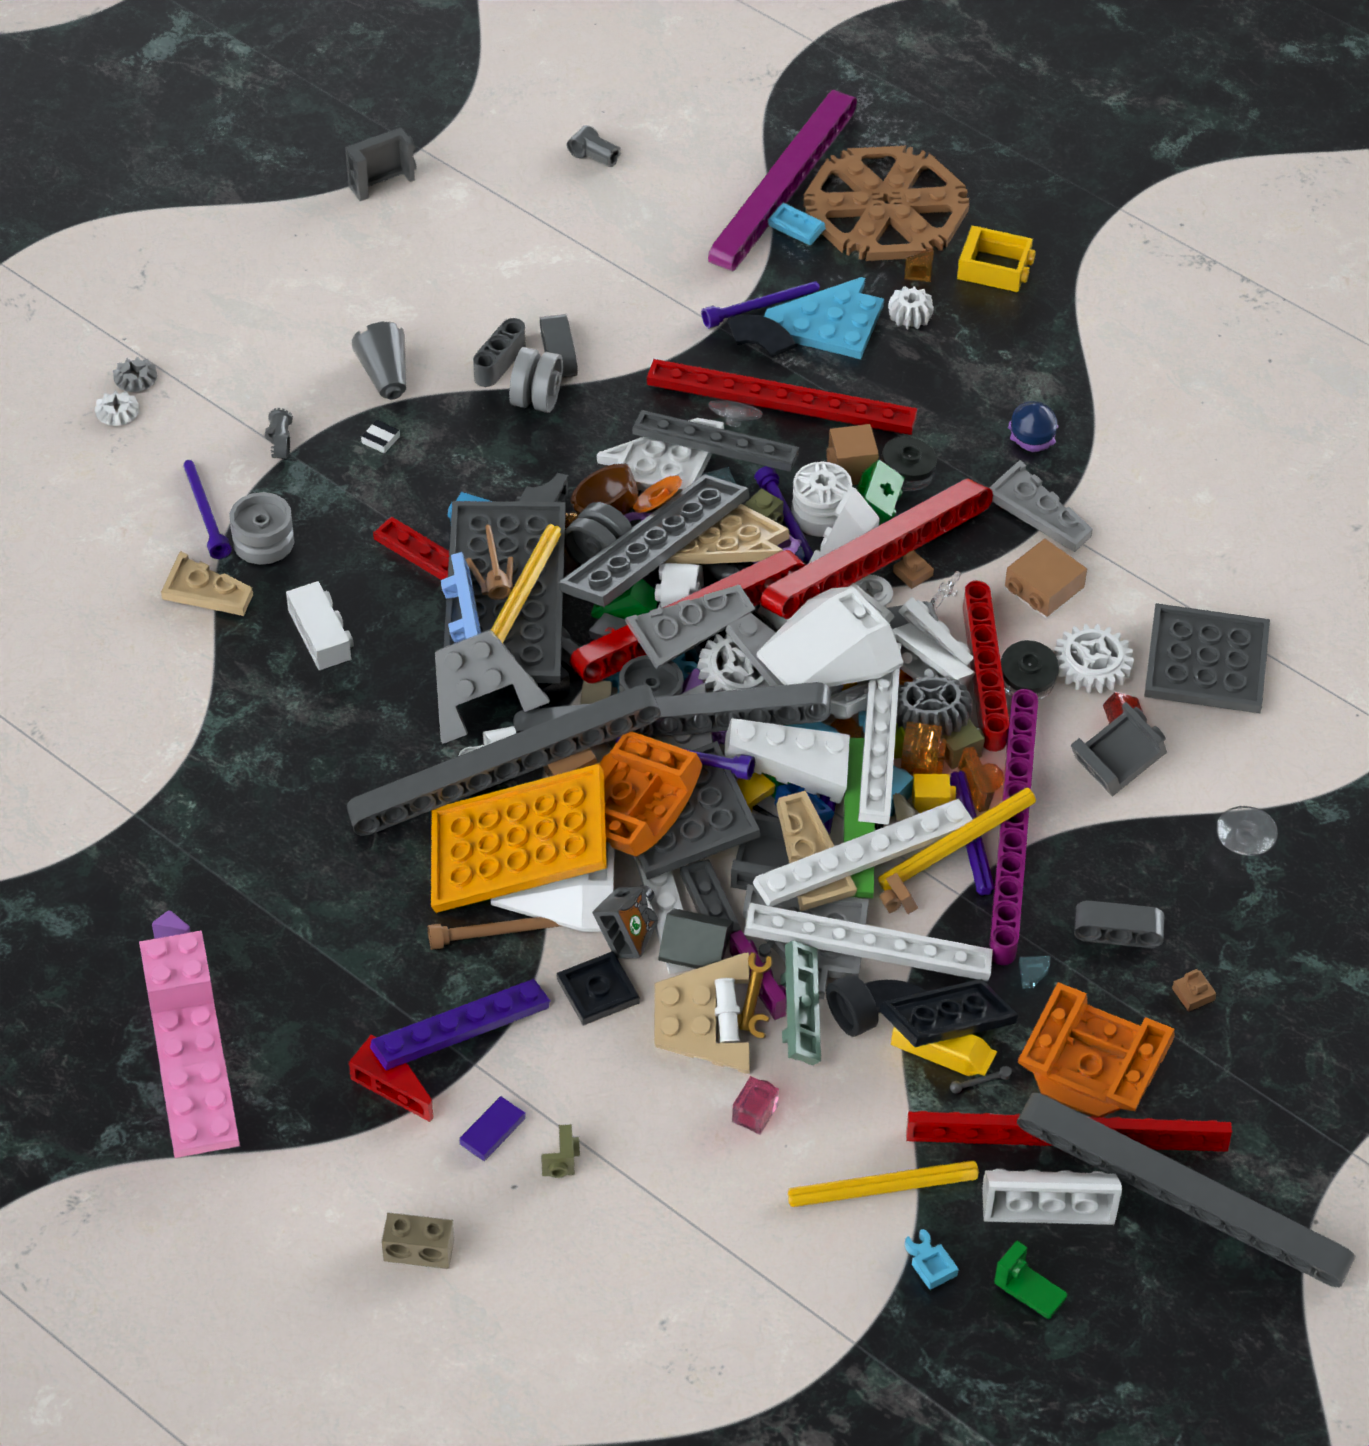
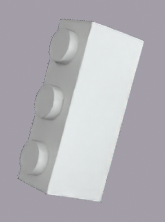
M319 581L286 591L288 611L318 670L351 660L350 648L354 647L352 636L349 630L344 631L342 617L338 610H333L330 593L323 591Z
M911 623L892 629L896 642L901 643V656L904 661L903 666L900 667L901 670L913 679L914 677L922 679L925 675L935 677L938 674L939 678L949 676L950 680L957 679L960 684L966 685V689L968 688L975 674L968 666Z

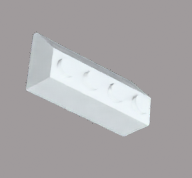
M1005 1169L985 1170L982 1187L984 1221L1115 1225L1122 1184L1116 1174H1108L1101 1171L1073 1173L1068 1170L1059 1172H1040L1038 1170L1007 1171Z

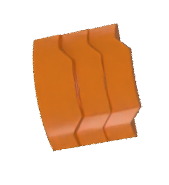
M633 731L622 735L610 753L603 756L600 762V766L604 770L606 842L610 843L612 848L635 857L656 844L675 823L695 788L702 768V763L697 753Z
M1058 982L1018 1059V1063L1033 1072L1041 1094L1071 1109L1096 1118H1102L1119 1109L1136 1111L1147 1086H1149L1159 1064L1163 1062L1175 1037L1174 1028L1147 1017L1144 1018L1141 1026L1088 1005L1087 993Z

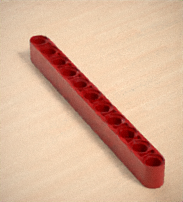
M964 479L769 585L761 596V605L763 608L784 619H790L808 599L831 588L848 587L982 513L991 505L993 491L971 479Z

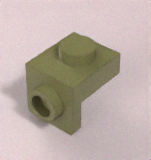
M572 1124L559 1125L560 1153L541 1155L542 1176L561 1178L566 1175H574V1156H580L579 1137H573Z

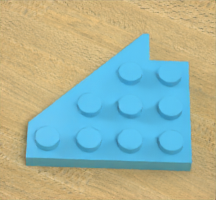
M860 277L769 308L764 317L772 319L783 326L796 344L861 359L883 309L884 299L862 294L865 278Z

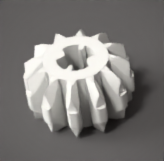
M903 286L902 290H895L893 296L890 297L888 305L890 320L896 321L897 326L905 325L907 329L910 326L918 329L920 325H927L934 309L931 295L926 294L925 289L916 290L915 286L912 289Z

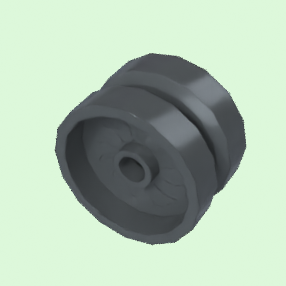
M601 502L590 503L578 515V518L566 528L565 549L569 556L581 566L633 527L628 519L612 506Z
M643 655L631 659L623 665L619 674V693L635 686L647 685L652 689L655 697L681 695L684 683L683 672L673 661L656 669L649 657Z

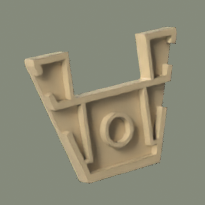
M742 953L656 982L654 1008L655 1047L691 1058L697 1057L710 1061L714 1065L727 1066L737 1069L738 1072L750 1074L749 1042L717 1043V1016H715L717 996L716 984L714 982L721 978L735 979L734 984H749V953Z

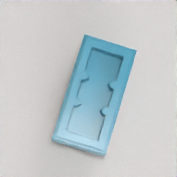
M782 203L768 219L769 226L810 246L826 229L825 222L785 203Z

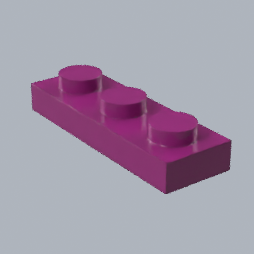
M741 930L730 934L729 953L732 957L742 953H749L750 955L752 952L756 953V966L762 967L765 965L766 962H762L758 956L755 943L751 939L748 940ZM749 966V980H750L751 971H752V969L750 968V966ZM770 968L763 975L759 998L773 1019L777 1020L786 1016V989L783 985L777 984Z

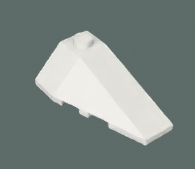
M850 487L835 511V515L838 517L835 520L833 529L830 527L826 528L820 551L815 550L808 564L879 526V516L856 488Z

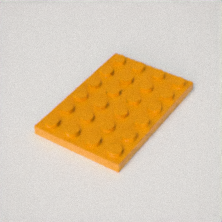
M600 764L454 802L432 810L431 907L436 913L607 868L604 770Z

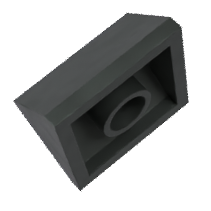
M676 908L672 909L666 915L658 961L698 969L723 960L734 921Z

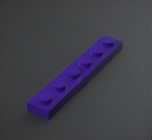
M532 979L371 1040L370 1048L385 1070L546 1010L549 1008L550 999L536 980Z

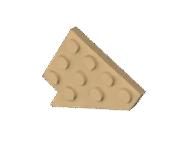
M740 504L664 563L716 564L762 561L783 551L778 545L790 539L789 529Z

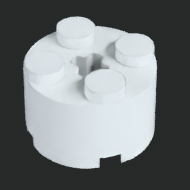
M662 563L659 566V579L662 581L661 584H656L655 600L661 601L658 608H663L701 590V587H704L702 565Z

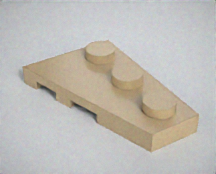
M180 551L163 586L161 595L163 600L244 616L253 592L252 587L225 573L218 574L210 570L209 565L201 561L196 563L189 559L188 554Z

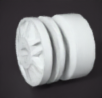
M824 461L813 462L803 466L796 473L793 481L792 514L801 531L808 535L824 537L823 534L827 527L833 529L835 520L838 517L835 515V511L849 488L852 487L851 477L844 468Z

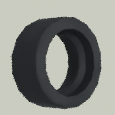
M850 973L827 985L826 999L829 1009L840 1028L847 1035L855 1037L877 1026L879 1018L875 1001L865 983L858 976Z

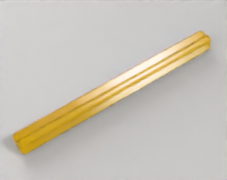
M549 524L545 528L491 628L502 643L506 639L561 536V528L559 526Z
M1024 788L878 876L879 885L884 891L890 890L891 887L886 879L895 873L898 874L902 882L907 881L1035 804L1036 798L1030 788Z
M972 1160L792 1187L788 1189L787 1197L789 1205L797 1207L976 1180L979 1171L976 1161Z

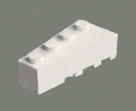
M732 718L725 737L724 757L734 758L735 756L739 757L741 754L755 757L754 773L761 774L763 772L776 777L778 782L784 784L790 782L805 788L804 791L814 795L819 793L828 796L830 801L840 804L847 788L850 735Z

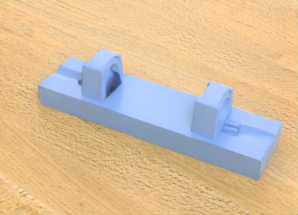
M462 552L451 555L454 575L441 580L442 591L446 599L459 597L462 619L448 624L449 632L454 642H459L481 633L470 569Z

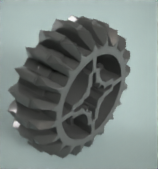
M938 674L935 677L925 675L922 679L914 677L913 682H904V687L898 688L896 723L898 728L903 727L905 734L913 733L915 738L925 736L926 739L936 736L939 739L941 735L951 736L952 731L960 732L961 727L966 726L968 719L971 718L972 698L970 692L967 691L966 685L960 684L957 679L950 680L949 676L939 678Z

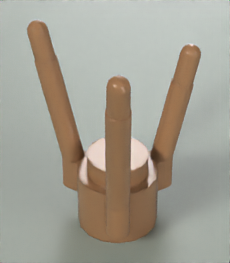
M486 525L485 529L493 570L488 572L484 581L471 558H467L466 562L481 586L482 594L488 595L491 599L500 600L508 597L513 589V557H508L507 572L505 574L499 569L491 526Z

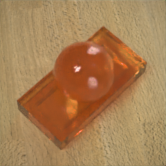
M974 747L964 748L958 770L964 771L967 776L972 800L978 812L988 811L995 791L1003 784V771L996 764L986 763L982 765Z

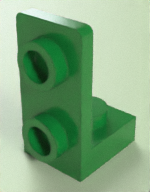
M1016 1241L998 1262L994 1284L1045 1318L1050 1319L1066 1300L1067 1293L1028 1267V1263L1025 1261L1028 1247Z

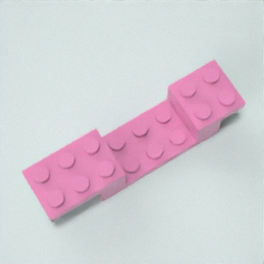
M202 931L140 941L174 1157L179 1158L238 1147L240 1143Z

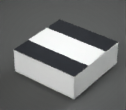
M376 420L361 436L362 443L385 454L400 437V430Z

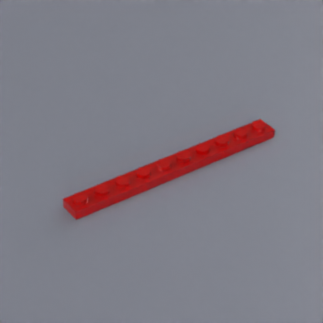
M653 359L647 375V385L850 424H870L872 428L908 435L912 434L918 408Z
M908 1111L906 1141L1053 1146L1020 1128L1017 1124L1020 1114L1001 1115L992 1113L970 1114L960 1112ZM1089 1117L1150 1149L1228 1152L1232 1135L1231 1122H1219L1216 1120L1187 1121L1184 1119L1155 1120L1152 1118Z

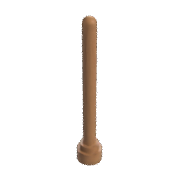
M543 917L450 929L447 926L441 927V924L428 925V938L430 948L433 950L444 948V945L454 940L560 927L561 925Z

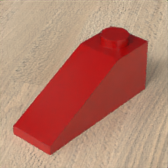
M370 1035L349 1061L351 1080L431 1122L434 1118L432 1099L409 1065L404 1063L385 1070L370 1048L371 1040L376 1038Z

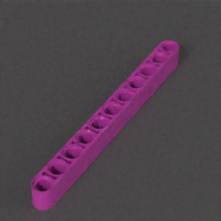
M836 90L830 91L715 240L708 254L709 263L732 272L737 269L769 227L768 219L782 203L786 204L851 119L857 106L856 97Z
M1020 689L1012 696L1002 802L1024 788L1031 789L1038 696L1028 689ZM1030 807L1001 823L999 828L989 949H993L992 961L998 965L1011 964L1017 954Z

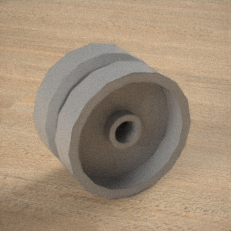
M522 347L515 359L509 390L511 405L527 408L532 402L535 410L551 412L556 403L562 380V355L545 352L540 358L538 350Z
M259 492L244 496L233 504L229 513L233 549L240 558L249 563L259 565L271 564L283 559L291 552L294 545L291 507L285 499L276 494Z

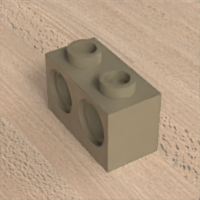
M387 1212L382 1236L383 1261L449 1269L454 1245L453 1220Z

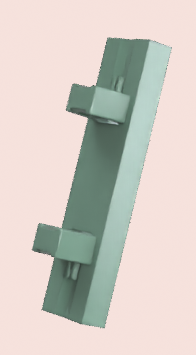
M792 940L785 945L786 971L780 976L781 985L786 987L787 1028L782 1031V1042L788 1043V1058L803 1061L814 1066L821 1061L817 948Z

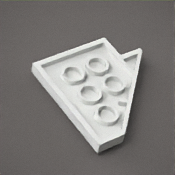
M702 418L690 420L691 422L724 429V422ZM641 437L598 452L597 463L608 466L628 464L634 476L637 490L645 491L664 478L675 475L679 476L682 479V485L674 495L675 497L701 477L713 453Z

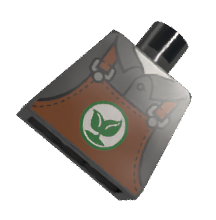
M646 885L619 887L592 912L611 951L614 952L617 958H640L658 923V917L650 903L654 898V892Z

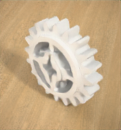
M1084 624L1083 630L1080 631L1074 626L1072 634L1063 632V638L1057 639L1056 647H1054V653L1059 663L1058 677L1066 676L1065 684L1075 682L1076 690H1079L1082 686L1086 687L1087 693H1090L1092 688H1097L1098 692L1102 693L1105 686L1113 691L1115 683L1122 686L1124 678L1130 677L1134 658H1132L1133 649L1128 648V640L1120 641L1121 633L1110 634V627L1103 631L1100 630L1099 624H1096L1094 629H1090L1087 624Z
M727 632L724 638L720 634H716L714 641L708 640L705 649L701 650L700 659L697 664V668L700 669L698 678L706 679L704 683L706 689L714 688L713 692L770 687L760 673L759 678L754 680V677H752L754 665ZM721 656L724 660L722 664L723 669L719 671L716 660Z

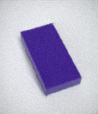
M500 1096L459 1138V1144L485 1161L526 1119L525 1112Z

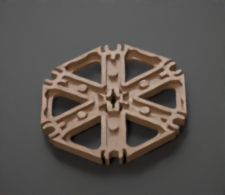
M906 146L849 148L847 151H841V159H837L832 155L831 160L829 161L827 158L804 193L803 200L805 213L825 222L826 229L821 234L840 252L843 253L846 247V255L848 256L853 251H859V259L862 260L866 256V261L926 258V255L932 256L933 247L942 251L943 245L945 247L948 246L969 211V198H967L966 186L930 153L925 159V151L922 150L920 155H913V147H909L906 150ZM891 156L896 159L895 164L884 181L861 161L866 157L871 159ZM928 168L932 169L947 183L944 187L912 188L921 172ZM834 174L842 179L854 192L826 193L821 190V187L828 176ZM952 212L946 224L941 228L931 226L918 214ZM860 217L854 229L848 233L839 231L827 218ZM890 224L909 243L881 245L878 241Z

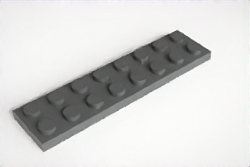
M706 474L562 579L559 582L561 592L605 607L750 498L748 488Z

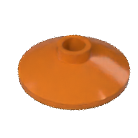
M675 475L656 482L639 495L633 509L637 513L648 512L656 508L659 509L677 493L682 485V479Z

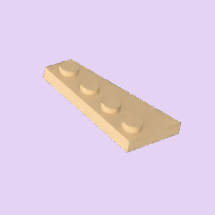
M806 791L778 799L776 806L789 864L834 847ZM851 876L799 895L797 899L800 911L855 896L857 888Z

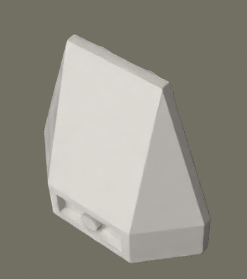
M854 587L831 588L808 599L757 652V657L784 685L821 682L832 687L881 678L902 667L904 663L890 624Z
M606 842V869L491 898V905L531 917L547 918L558 925L581 932H602L592 912L613 892L615 849L611 847L610 843Z

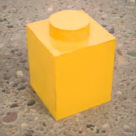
M913 774L912 805L919 813L956 800V787L950 786L949 774Z

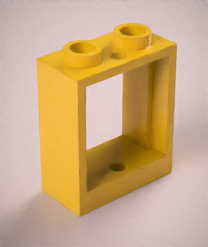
M972 225L959 259L957 279L1019 292L1021 283H1026L1030 268L1027 266H1032L1036 250H1032L1033 239ZM978 251L1020 260L1017 269L976 261L975 259Z

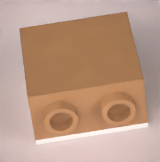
M1044 538L1007 567L1004 588L1047 619L1084 590L1088 568Z

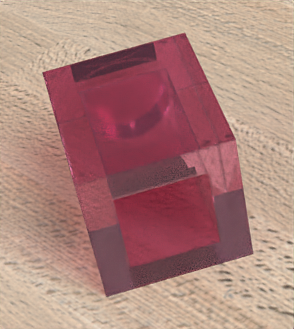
M750 1076L733 1103L732 1122L761 1135L778 1107L779 1089L766 1080H759Z

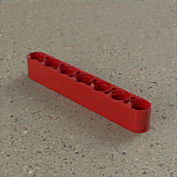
M975 580L967 583L965 586L963 601L967 646L971 651L970 654L974 657L970 662V668L975 672L972 682L978 726L985 737L983 747L988 751L997 752L1003 750L1007 745L1010 722L991 591L985 582Z

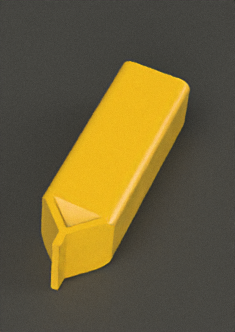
M895 1027L892 1030V1046L966 1076L976 1074L985 1076L997 1054V1051L991 1049L982 1038L973 1034L914 1047Z

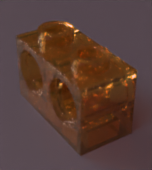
M914 722L906 723L901 768L906 770L911 776L913 774L943 773L945 758L941 757L945 756L947 739H941L942 726Z

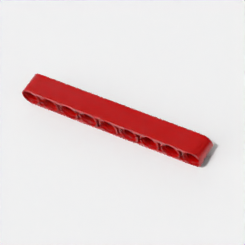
M784 550L663 608L676 605L678 602L688 599L693 600L704 597L706 594L737 585L742 587L753 606L761 604V596L769 585L806 565L792 551ZM626 625L576 649L571 655L570 664L585 682L593 684L621 671L623 665L631 659L647 654L629 626Z

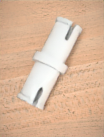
M717 979L714 981L717 996L715 1016L719 1018L720 1043H738L740 1038L737 1015L740 1014V1007L736 1006L735 979Z

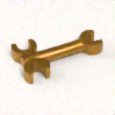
M751 952L748 957V965L752 971L742 1013L740 1012L737 1015L738 1029L749 1031L757 1038H765V1033L756 1030V1023L760 1020L769 1022L770 1018L764 1014H756L754 1016L763 975L770 970L773 960L772 957L767 956L765 965L757 967L755 964L756 953Z

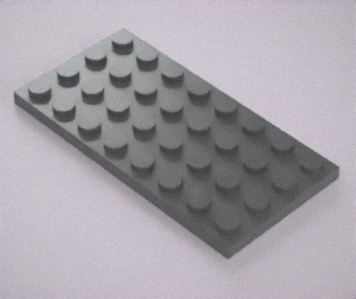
M452 501L448 577L454 575L451 555L462 552L465 560L471 558L485 581L488 572L493 570L485 529L486 525H490L499 569L505 574L507 572L508 557H513L512 582L514 587L545 528L549 524L561 528V536L503 642L505 647L515 657V660L528 672L535 683H560L563 592L560 590L559 582L564 579L566 502ZM470 570L482 633L492 628L508 597L494 600L488 595H483L481 586ZM459 597L446 600L444 647L457 643L453 641L450 635L448 624L462 619Z

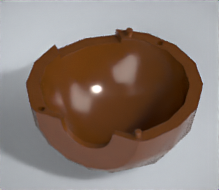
M613 464L603 467L581 481L571 497V504L574 510L580 514L590 503L601 502L612 506L623 515L629 513L637 501L638 490L628 464Z

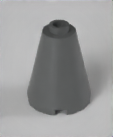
M393 322L370 324L367 326V331L362 334L358 331L353 336V351L379 394L383 398L390 400L397 399L406 390L404 330L402 327L400 329L397 328L396 323Z

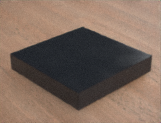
M613 951L557 972V980L583 1026L640 1003L638 993Z

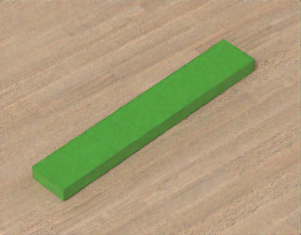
M850 738L847 788L844 793L843 843L875 831V823L858 821L864 738ZM874 867L851 875L857 888L855 896L852 897L873 898Z

